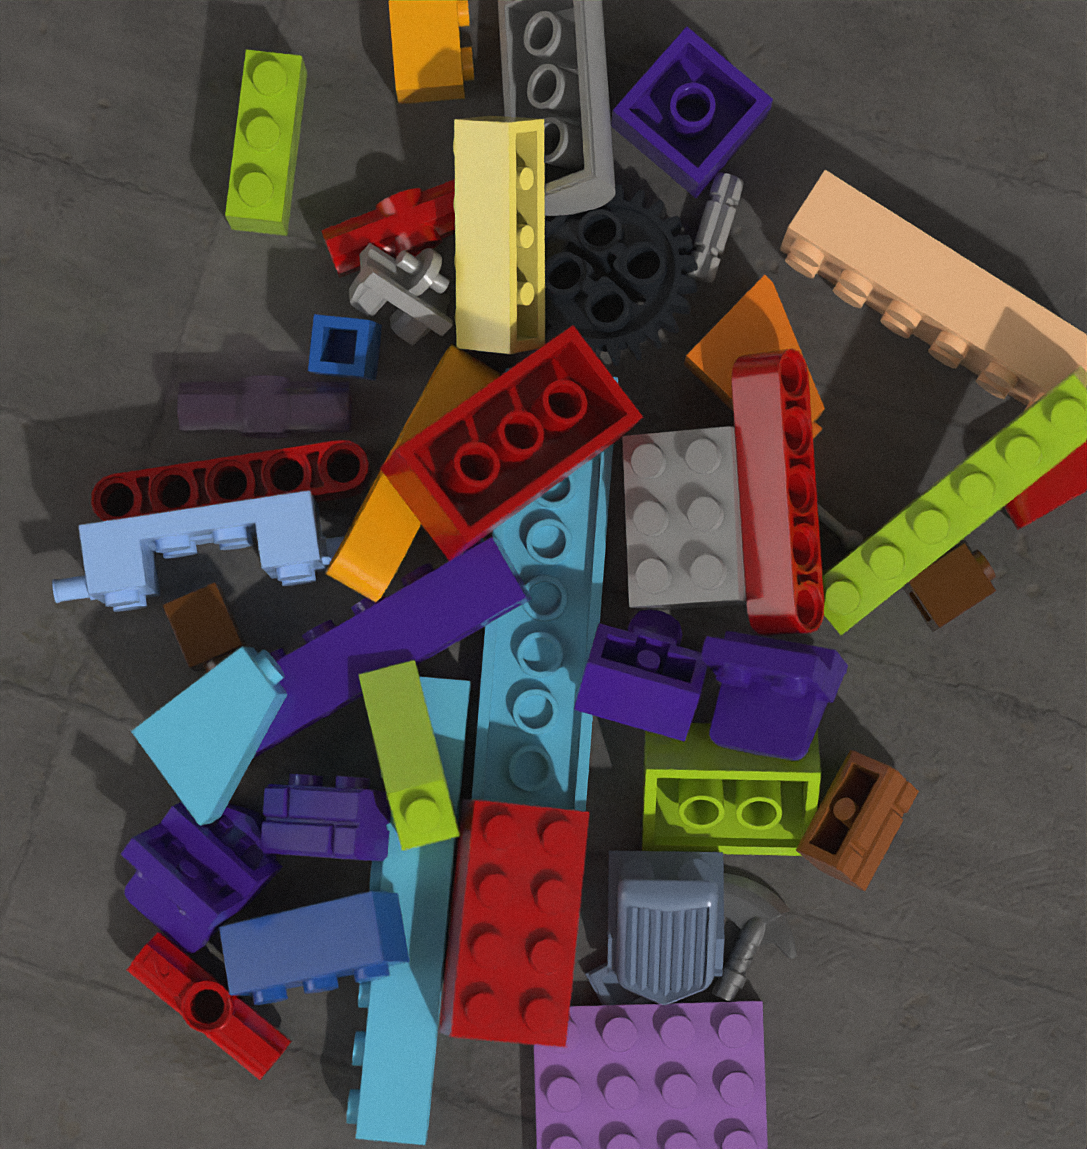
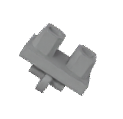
M369 243L359 254L361 272L349 288L350 304L367 316H374L386 301H389L398 307L390 317L391 328L397 336L411 345H414L431 330L443 336L453 326L452 319L446 316L450 298L444 291L449 285V280L439 274L442 257L432 248H427L414 257L403 250L395 260Z

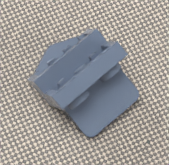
M609 851L607 975H616L623 988L664 1006L707 989L712 983L714 976L723 975V852Z

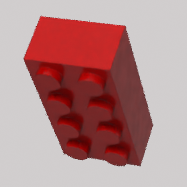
M572 325L396 448L380 470L449 561H452L622 438L643 416L574 325Z
M463 800L439 1033L457 1038L566 1048L589 812L482 800Z

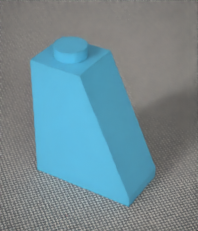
M241 647L131 731L199 825L213 823L222 816L287 696V692L279 683V681L285 678V675L278 663L266 650L257 653L254 647Z

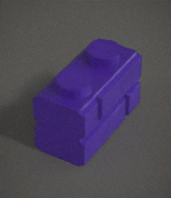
M289 774L288 785L269 784L265 788L263 814L266 816V820L262 822L260 849L263 850V853L384 861L388 857L389 830L386 827L390 823L391 807L386 791L370 790L369 778L336 776L334 788L323 787V776Z

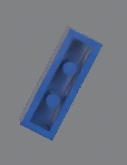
M371 891L219 927L230 996H252L254 1005L287 1000V989L303 986L304 994L339 988L337 978L353 974L355 982L390 977L389 966L410 962L398 893Z

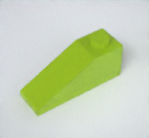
M415 659L358 674L402 851L459 836V826Z

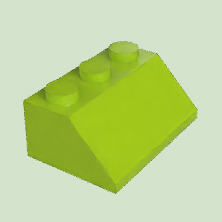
M691 723L685 742L645 730L642 851L723 852V854L802 856L796 851V848L818 808L821 777L818 728L807 754L799 760L768 757L720 747L710 738L711 723Z

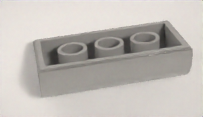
M498 0L505 117L544 119L545 216L576 214L605 205L615 196V177L602 0Z

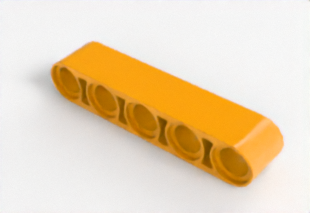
M451 344L432 373L385 462L396 448L500 376V372ZM381 470L325 573L374 602L380 599L388 587L421 526L420 521Z

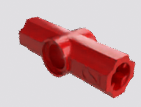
M455 179L425 191L421 188H413L396 193L379 202L375 207L376 210L321 230L339 278L361 270L359 254L369 243L396 259L403 250L415 257L427 248L434 249L442 243V238L455 234V211L453 206Z
M160 931L146 943L127 969L130 974L183 1016L184 1021L189 1027L206 1035L259 1080L265 1076L293 1041L242 998L230 996L228 983L217 979ZM204 989L214 990L223 998L224 1012L217 1021H206L196 1011V998Z

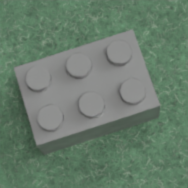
M728 426L622 436L629 607L642 610L667 611L747 605L735 427Z

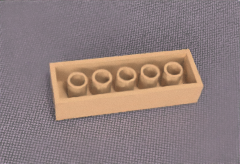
M826 170L787 228L780 251L788 255L785 261L790 267L809 278H814L816 273L835 285L833 292L840 299L856 308H861L863 304L871 307L883 315L880 321L889 330L904 338H909L911 334L931 345L928 352L935 359L954 369L961 364L978 375L976 383L981 388L998 398L1005 399L1008 394L1026 405V410L1080 365L1087 372V334Z

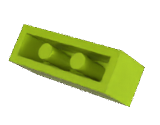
M246 50L225 217L232 230L284 236L288 234L307 80V70L303 57L300 55Z

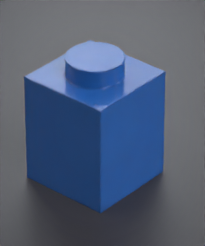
M314 314L308 371L324 376L376 381L382 325L367 319Z

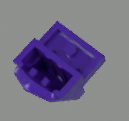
M726 631L724 639L706 636L701 659L714 672L716 680L721 682L709 735L711 740L720 747L788 760L802 759L809 750L828 702L833 703L842 679L847 673V663L835 649Z
M181 801L170 808L161 823L132 837L121 853L136 870V873L125 887L124 894L126 899L179 948L190 954L205 946L229 917L249 906L283 866L276 861V854L263 853V850L260 849L262 822H264L260 813L228 803L222 816L213 823L199 825Z

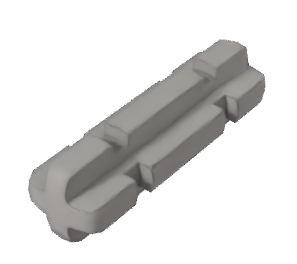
M717 173L715 175L709 195L712 201H707L694 242V246L697 249L692 251L690 255L696 258L698 270L686 274L687 276L701 282L712 283L714 281L720 259L717 256L723 254L736 212L733 205H738L744 182L742 179L727 173Z

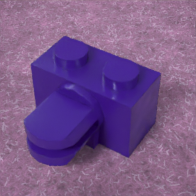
M651 609L639 611L632 618L627 631L598 623L574 710L685 742L701 694L707 665L701 659V652L680 647L682 637L681 625L674 617L663 611Z

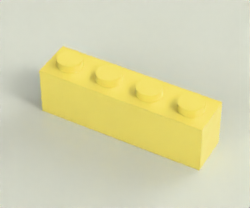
M504 116L454 119L455 197L453 206L455 211L456 249L454 256V266L456 269V348L504 354L539 349L545 345L544 119Z

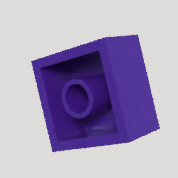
M686 27L613 109L611 127L693 197L697 198L715 175L719 173L768 117L773 99L689 27Z

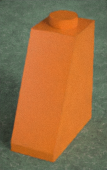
M764 275L685 358L684 365L733 412L732 368L739 356L791 348L798 350L803 356L774 283ZM808 369L814 439L823 429L816 420L821 416L825 408Z

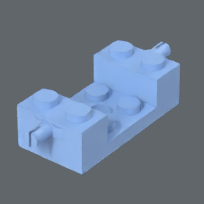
M310 490L79 525L85 575L53 579V594L56 603L90 598V600H99L106 607H113L114 612L142 609L147 607L146 598L160 596L154 551L163 553V558L170 559L197 554L196 545L219 544L220 550L240 549L252 546L253 536L258 538L262 569L272 579L277 578L278 581H282V586L308 584L316 581L315 572L327 570V564H330L344 536L327 539L326 536H323L318 503Z

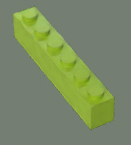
M1080 365L822 574L824 616L840 635H843L1087 440V372Z

